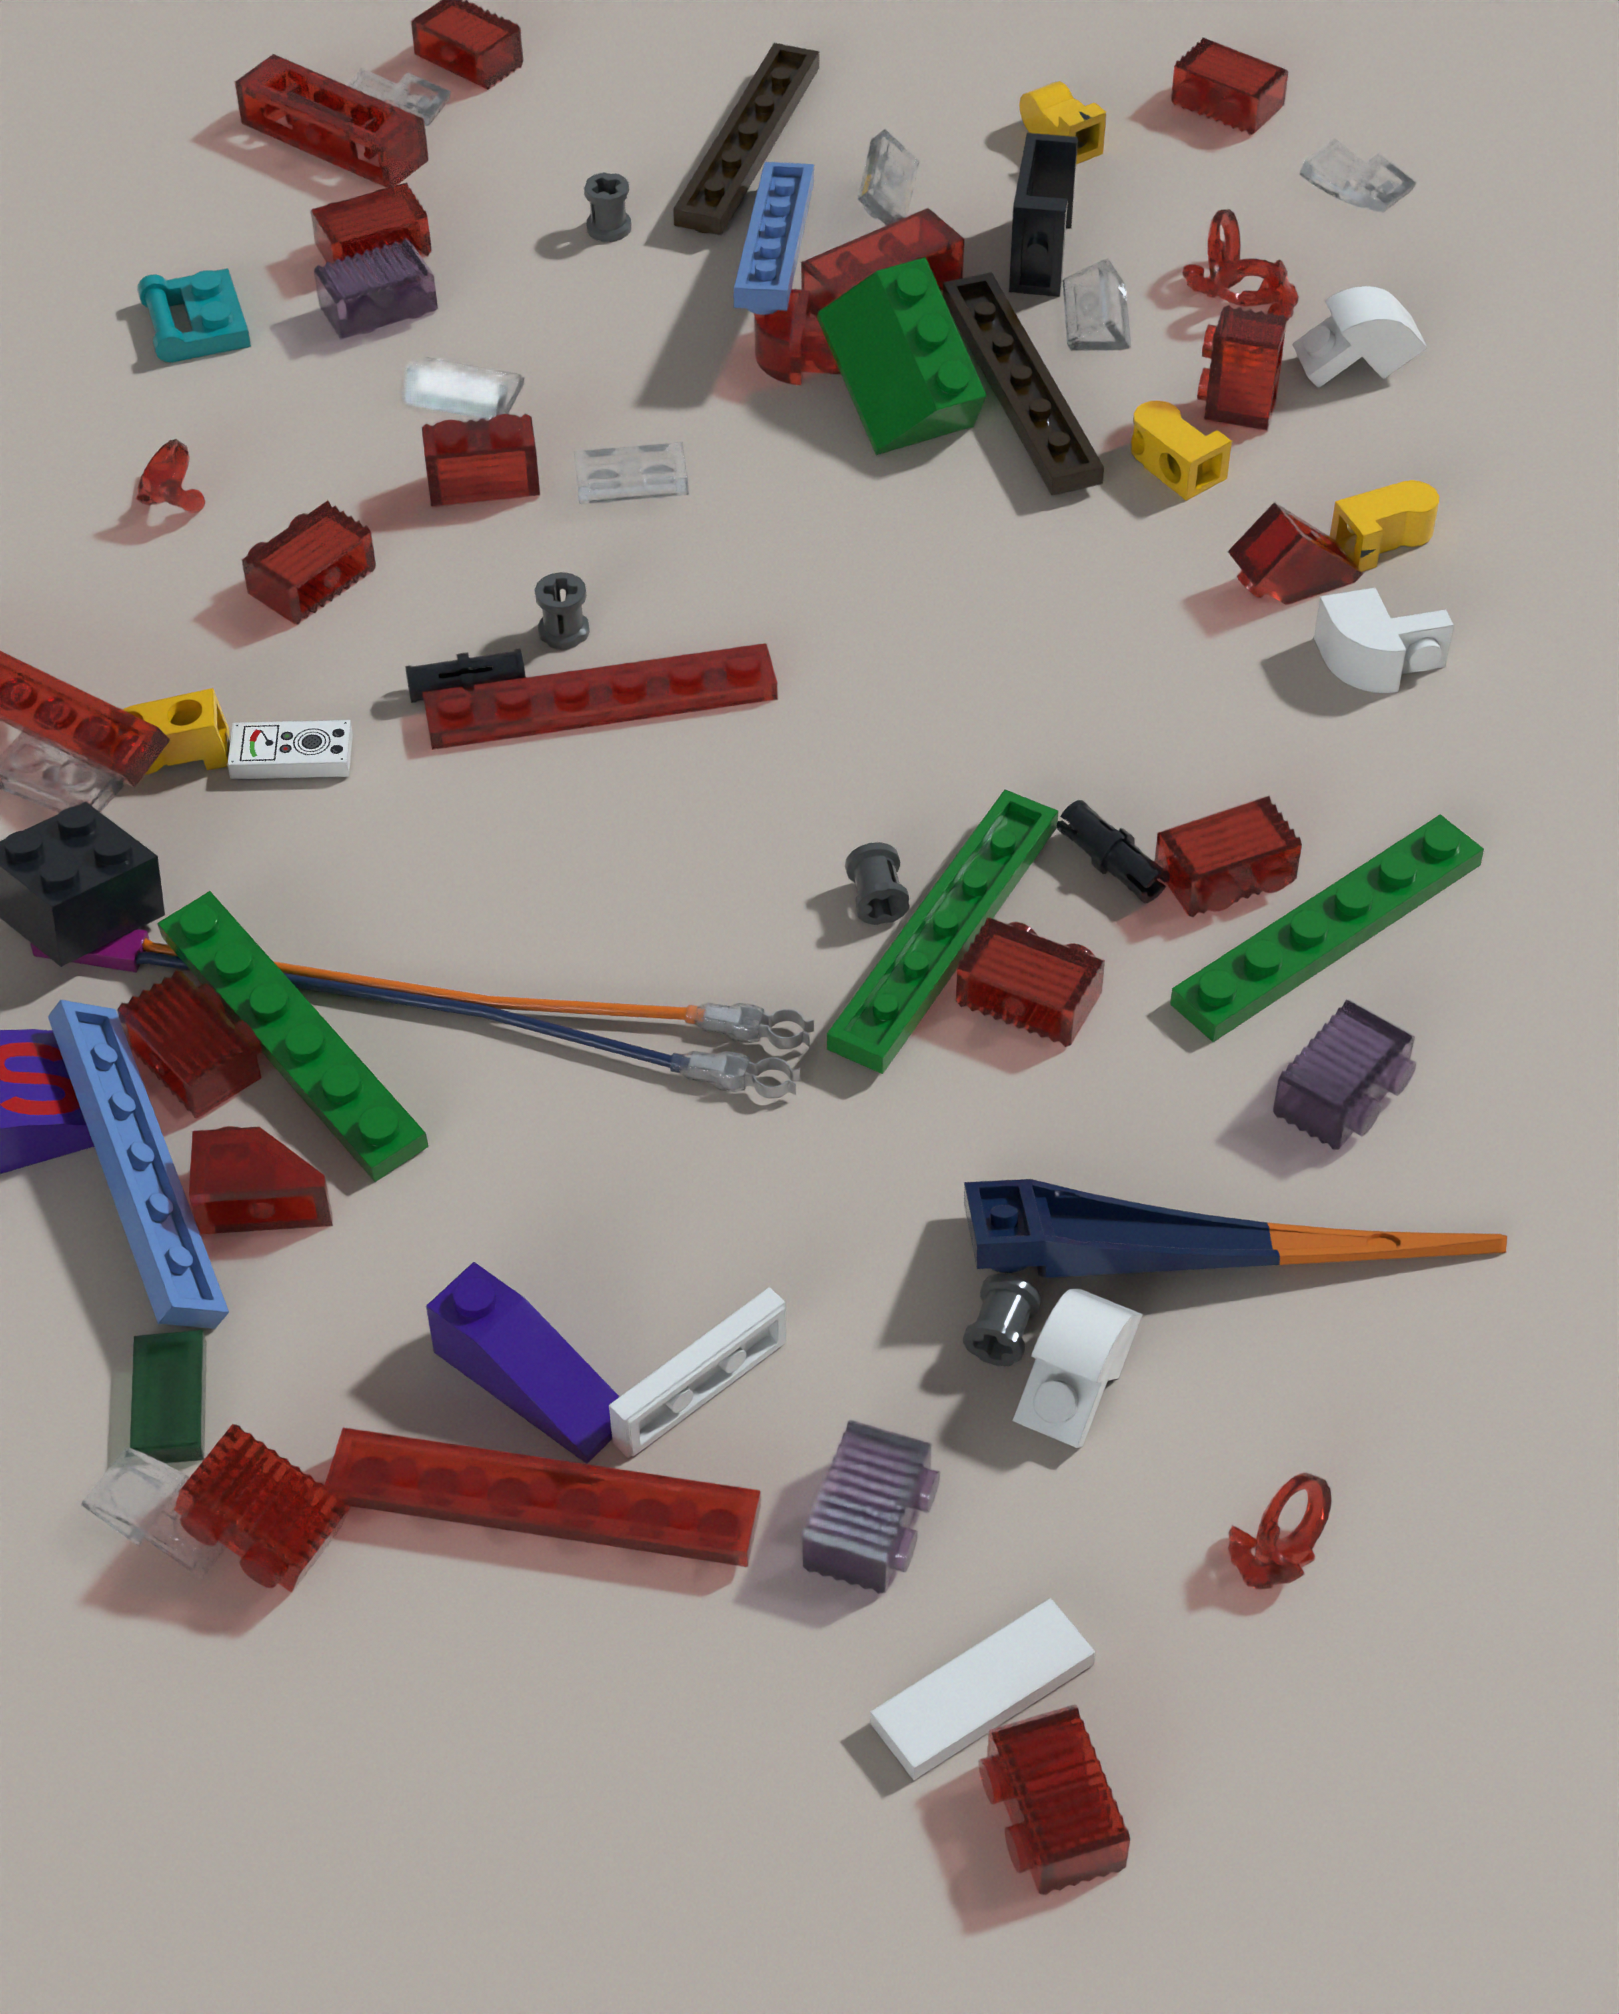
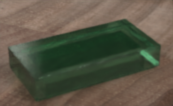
M203 1330L134 1336L130 1456L133 1466L205 1460L207 1342Z

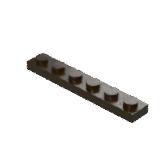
M773 43L673 208L674 226L692 229L699 233L723 234L819 70V51Z
M990 272L943 282V298L955 323L1050 494L1056 495L1103 484L1104 466L993 273Z

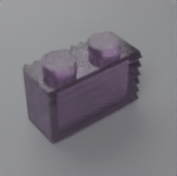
M406 238L401 244L395 241L392 246L385 244L382 250L376 247L373 252L366 250L363 255L356 253L353 258L347 256L344 261L337 259L334 264L327 262L324 267L317 265L314 269L319 306L321 311L324 312L325 317L327 316L328 321L331 322L332 328L335 329L340 340L358 334H367L377 328L406 319L419 318L426 313L438 309L434 274L412 242Z
M1346 999L1343 1006L1338 1008L1336 1014L1331 1016L1329 1022L1324 1024L1322 1030L1317 1032L1315 1038L1310 1040L1300 1055H1296L1293 1063H1289L1286 1071H1282L1277 1084L1273 1107L1274 1114L1277 1118H1284L1289 1125L1295 1124L1299 1131L1306 1130L1310 1137H1318L1322 1144L1328 1143L1332 1150L1340 1149L1354 1132L1360 1136L1366 1135L1379 1116L1382 1108L1380 1101L1388 1092L1396 1096L1401 1094L1415 1072L1416 1062L1410 1059L1415 1036L1353 1001Z
M849 1420L841 1443L838 1445L837 1453L833 1457L832 1466L829 1467L827 1478L824 1479L822 1490L819 1491L817 1502L814 1504L813 1512L809 1516L808 1524L804 1529L802 1537L803 1567L808 1572L817 1571L823 1577L830 1575L836 1581L845 1580L850 1585L858 1584L864 1590L872 1588L878 1594L886 1591L893 1570L905 1573L911 1563L918 1537V1531L910 1528L916 1510L926 1513L930 1511L939 1485L940 1471L931 1469L932 1444Z

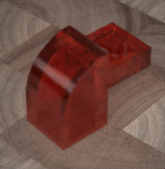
M792 289L787 311L778 310L775 313L766 315L754 314L755 358L759 367L770 377L784 383L801 386L804 372L841 375L817 317H810V290Z

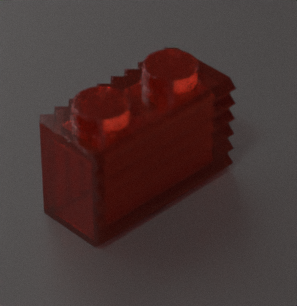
M441 0L411 20L415 55L487 90L490 89L491 84L495 86L498 80L502 81L504 75L508 77L510 71L515 72L516 68H521L523 64L521 29L518 24H514L510 19H504L503 16L498 18L496 13L491 15L489 10L484 11L481 6L478 7L474 3H469L468 0L464 2L463 0Z
M1202 37L1201 42H1197L1195 47L1192 46L1190 52L1187 51L1180 61H1176L1171 101L1174 106L1180 104L1183 109H1189L1191 112L1196 110L1199 116L1205 114L1208 119L1213 117L1216 122L1221 120L1224 126L1229 125L1233 129L1238 127L1241 132L1246 130L1249 135H1252L1284 106L1288 71Z
M408 183L379 189L368 194L329 203L310 210L315 245L336 279L340 281L345 276L352 278L355 273L361 276L365 270L371 273L374 268L380 270L384 265L390 267L393 262L400 264L403 259L408 262L412 257L419 259L422 254L428 256L432 251L426 210H423L422 205L416 199L415 194L412 193Z
M1228 305L1223 307L1217 326L1208 324L1203 342L1202 357L1211 358L1210 368L1204 367L1202 370L1197 393L1198 400L1206 401L1204 420L1268 431L1278 393L1287 318L1284 315L1276 317L1273 313L1265 315L1262 311L1255 313L1252 309L1244 311L1241 307L1233 309Z
M525 413L522 417H519L515 414H500L491 417L488 421L481 418L477 422L470 419L466 423L461 420L449 419L437 422L433 426L426 423L422 427L431 507L540 496L536 445L532 417Z
M329 501L324 502L308 514L302 513L297 515L291 521L288 528L268 542L255 544L249 550L247 556L241 559L248 594L296 625H299L302 618L307 619L310 612L316 613L319 606L324 607L327 600L332 601L335 595L340 596L343 589L348 590L351 583L357 584L360 577L365 578L367 572H373L376 567L372 535L368 526L363 527L359 520L355 522L351 515L347 517L344 511L340 512L336 505L332 507Z
M1265 796L1158 832L1154 861L1170 873V879L1166 884L1187 915L1194 917L1198 912L1204 914L1208 910L1213 912L1222 911L1230 907L1234 902L1237 903L1242 897L1248 899L1253 893L1259 895L1262 891L1274 893L1291 884L1297 878L1302 843L1300 837H1296L1294 829H1290L1288 820L1283 819L1282 812H1278L1276 804H1272L1270 796Z
M987 917L985 925L981 926L980 932L976 934L969 950L965 951L963 960L959 961L957 967L956 1002L960 1007L968 1006L972 1012L979 1010L983 1016L990 1014L995 1020L1002 1019L1007 1025L1013 1023L1018 1029L1025 1027L1030 1034L1037 1032L1041 1038L1048 1036L1052 1042L1060 1041L1064 1047H1067L1073 1043L1102 994L1105 960L1095 957L1088 948L1080 944L1070 943L1063 945L1039 936L1026 924L1020 922L1007 924Z
M175 970L171 978L164 977L161 984L154 983L150 991L143 990L139 997L132 996L128 1003H121L117 1009L130 1049L134 1051L137 1058H141L143 1064L148 1066L151 1073H155L158 1080H162L164 1086L170 1089L172 1095H176L187 1111H191L194 1118L202 1116L262 1078L257 1055L262 1052V1048L254 1031L243 1020L233 1024L225 1016L224 1006L212 987L206 983L197 987L182 971Z
M232 1424L182 1486L174 1511L182 1516L180 1518L182 1527L195 1540L207 1546H215L217 1542H220L240 1556L239 1564L252 1580L267 1588H274L279 1584L292 1593L337 1535L351 1506L347 1500L338 1498L334 1491L327 1490L323 1483L315 1482L311 1475L304 1474L298 1466L291 1465L287 1458L280 1457L275 1450L268 1449L264 1442L257 1441L251 1433L244 1432L240 1425Z
M1071 1705L990 1729L987 1757L979 1759V1772L990 1803L993 1805L1004 1802L1012 1825L1005 1827L1004 1833L1008 1852L1016 1871L1022 1873L1030 1870L1038 1893L1047 1895L1052 1890L1061 1891L1067 1885L1076 1886L1081 1881L1090 1882L1097 1876L1105 1877L1110 1872L1119 1873L1126 1868L1130 1846L1129 1831L1124 1825L1123 1816L1119 1813L1117 1801L1113 1798L1112 1789L1107 1783L1106 1774L1102 1771L1100 1760L1096 1756L1095 1747L1091 1744L1089 1733L1086 1732L1084 1721L1080 1718L1078 1707Z

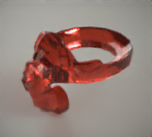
M1231 209L1219 210L1211 219L1207 240L1210 276L1204 278L1205 270L1199 265H1186L1182 271L1183 277L1187 280V286L1191 287L1193 291L1207 294L1208 297L1212 298L1221 297L1228 293L1231 287L1240 283L1247 275V271L1239 265L1240 231L1237 218ZM1220 224L1224 231L1225 242L1220 239Z
M1255 258L1240 259L1228 263L1219 269L1214 276L1215 292L1223 300L1240 306H1258L1273 303L1267 312V323L1273 326L1288 322L1289 318L1293 316L1294 308L1299 300L1295 285L1289 282L1287 268L1280 259L1275 263ZM1244 276H1257L1264 279L1257 291H1242L1241 294H1238L1227 288L1230 282Z
M177 439L170 440L154 454L141 476L136 500L149 506L168 502L170 505L183 508L190 513L199 512L204 508L205 498L201 491L197 489L186 491L181 486L190 460L188 447Z
M1304 1472L1284 1483L1273 1496L1262 1515L1257 1531V1539L1232 1525L1228 1532V1551L1232 1564L1238 1568L1243 1582L1248 1587H1254L1257 1590L1272 1589L1276 1584L1291 1583L1305 1575L1301 1567L1315 1560V1554L1312 1549L1325 1527L1331 1509V1488L1325 1479ZM1305 1489L1307 1491L1308 1503L1302 1521L1291 1534L1279 1538L1280 1527L1278 1519L1284 1505L1296 1492ZM1254 1548H1255V1555H1253L1252 1552H1251V1550L1254 1549Z

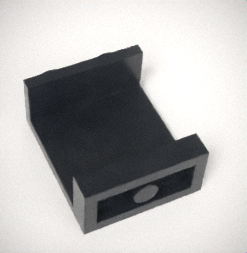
M1036 133L1026 134L1013 205L1009 292L1060 297L1066 228H1071L1078 137Z

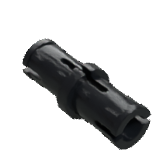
M521 649L469 658L468 652L456 654L457 660L413 667L411 665L405 666L411 703L463 694L464 699L475 698V692L515 685L525 686L526 675Z
M1083 800L1073 802L1063 811L1060 817L1070 824L1065 823L1063 820L1058 821L1057 830L1081 847L1091 857V864L1102 874H1106L1108 871L1126 885L1143 903L1153 901L1164 891L1166 886L1157 879L1162 880L1164 883L1168 882L1170 873L1134 845L1135 838L1124 828H1120L1118 831L1109 825Z

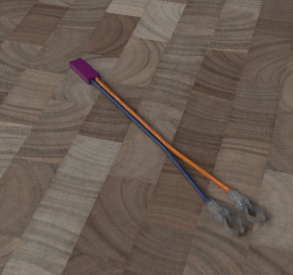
M140 929L130 932L72 961L73 963L137 973L140 965L143 964L190 971L169 945L152 942L149 939L148 931ZM30 943L34 956L50 959ZM274 962L296 988L482 1017L668 1067L670 1072L680 1073L689 1080L711 1083L719 1090L738 1092L745 1090L746 1086H754L756 1092L766 1098H779L788 1092L796 1095L795 1081H800V1068L792 1070L785 1060L777 1057L765 1058L755 1064L750 1062V1057L742 1053L723 1051L717 1054L691 1051L685 1054L673 1053L669 1055L501 1009L685 1020V1023L694 1024L703 1031L725 1034L733 1041L753 1043L760 1041L761 1037H768L770 1043L780 1049H793L802 1043L810 1046V1034L808 1033L814 1032V1019L805 1021L803 1015L793 1009H780L768 1015L763 1008L746 1003H737L731 1006L705 1003L699 1006L689 1004L687 1007L487 996ZM791 1021L800 1025L803 1031L791 1037H781L774 1034L769 1027H773L779 1022ZM767 1070H779L784 1072L790 1080H786L783 1084L777 1086H767L760 1083L755 1076Z

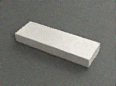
M770 1287L612 1402L609 1405L613 1444L628 1459L631 1456L634 1457L786 1343L785 1301Z
M1050 1598L870 1711V1724L911 1778L915 1780L1093 1666L1096 1652Z

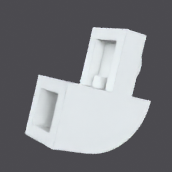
M1371 286L1346 289L1326 299L1325 302L1332 315L1292 344L1307 377L1318 388L1361 357L1384 380L1427 349L1411 314L1391 293Z
M1374 587L1320 596L1314 640L1327 667L1343 682L1369 692L1395 693L1399 691L1402 674L1427 671L1446 666L1454 624L1446 609L1390 618Z
M1082 1289L1066 1291L1053 1308L1034 1347L1031 1357L1036 1358L1013 1422L1073 1447H1082L1107 1381L1118 1379L1143 1314Z

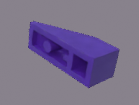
M473 1262L426 1305L434 1353L577 1458L588 1464L612 1440L609 1405L620 1396L525 1297Z

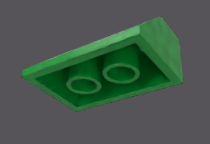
M926 257L875 271L818 312L817 320L876 455L974 427L987 395Z

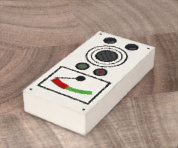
M351 720L233 723L227 764L230 779L349 777L353 739Z

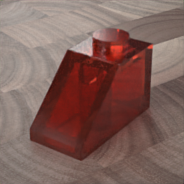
M1276 502L1227 551L1241 568V571L1236 576L1247 590L1260 599L1265 594H1268L1285 605L1355 583L1363 575L1335 539Z
M226 1126L213 1130L192 1131L189 1198L200 1235L333 1226V1213L325 1175L261 1127L240 1128Z

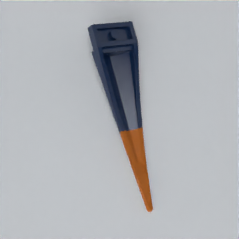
M1033 1179L964 1182V1207L977 1269L991 1268L1001 1273H1015L1024 1270L1026 1267L1037 1266L1038 1276L1053 1278L1504 1253L1507 1247V1236L1502 1234L1387 1232L1268 1223L1146 1205L1087 1193Z

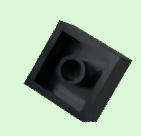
M86 801L77 806L66 808L59 814L23 831L14 832L6 837V839L0 841V918L60 967L165 916L158 856Z

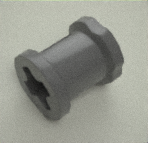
M599 173L586 180L584 196L590 202L591 212L587 218L586 226L588 234L596 240L614 242L628 236L631 231V218L625 211V200L629 193V182L620 174Z
M565 572L552 573L543 577L534 589L536 603L540 606L543 617L538 624L539 637L551 648L561 650L574 648L579 643L584 642L590 632L588 619L582 614V605L587 597L585 583L580 577ZM561 589L566 591L565 601H561ZM562 620L564 622V633L559 632L558 626Z
M877 842L859 846L848 855L845 862L848 878L856 884L858 892L856 897L858 918L872 925L894 922L903 917L910 908L908 891L899 883L897 875L900 867L899 855L893 846L886 843Z
M995 1274L988 1276L982 1284L980 1297L983 1304L977 1321L966 1328L963 1343L970 1353L985 1363L996 1366H1011L1023 1357L1025 1342L1022 1336L1028 1319L1033 1318L1038 1313L1042 1297L1031 1283L1020 1277L1009 1274Z

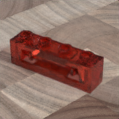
M272 54L235 81L241 124L390 190L429 161L424 118L280 56ZM285 116L287 124L292 125V129L276 121ZM355 142L365 147L363 155L370 160L378 154L379 167L358 158Z

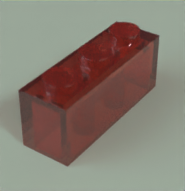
M929 208L921 210L801 262L802 305L817 318L820 310L875 271L926 257L941 291L943 290V282L963 278L964 238Z

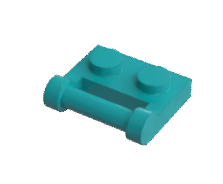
M228 268L216 271H200L194 275L166 280L159 275H148L139 281L137 285L138 295L141 303L149 310L155 330L153 345L156 355L160 360L177 362L251 347L249 331ZM184 305L192 331L182 333L176 329L170 306Z

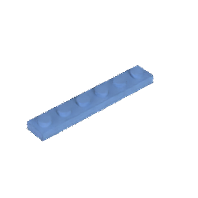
M764 162L734 285V308H747L748 311L760 315L772 314L778 310L787 311L814 185V164Z
M60 1000L49 1014L48 1019L158 1324L216 1329L227 1316L229 1310L116 1009Z

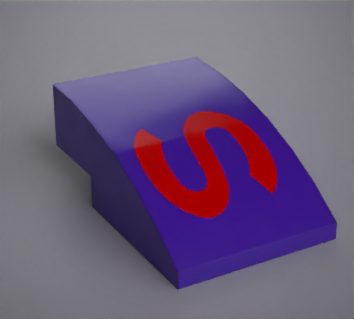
M0 1030V1174L94 1147L53 1030Z

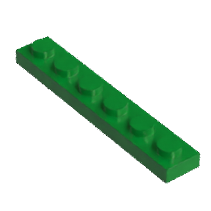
M1004 789L827 1032L828 1051L881 1074L886 1071L1057 829L1058 810Z
M1440 814L1173 987L1170 1005L1212 1042H1215L1479 867L1484 848Z
M211 891L157 923L163 940L374 1182H377L429 1147L426 1132Z

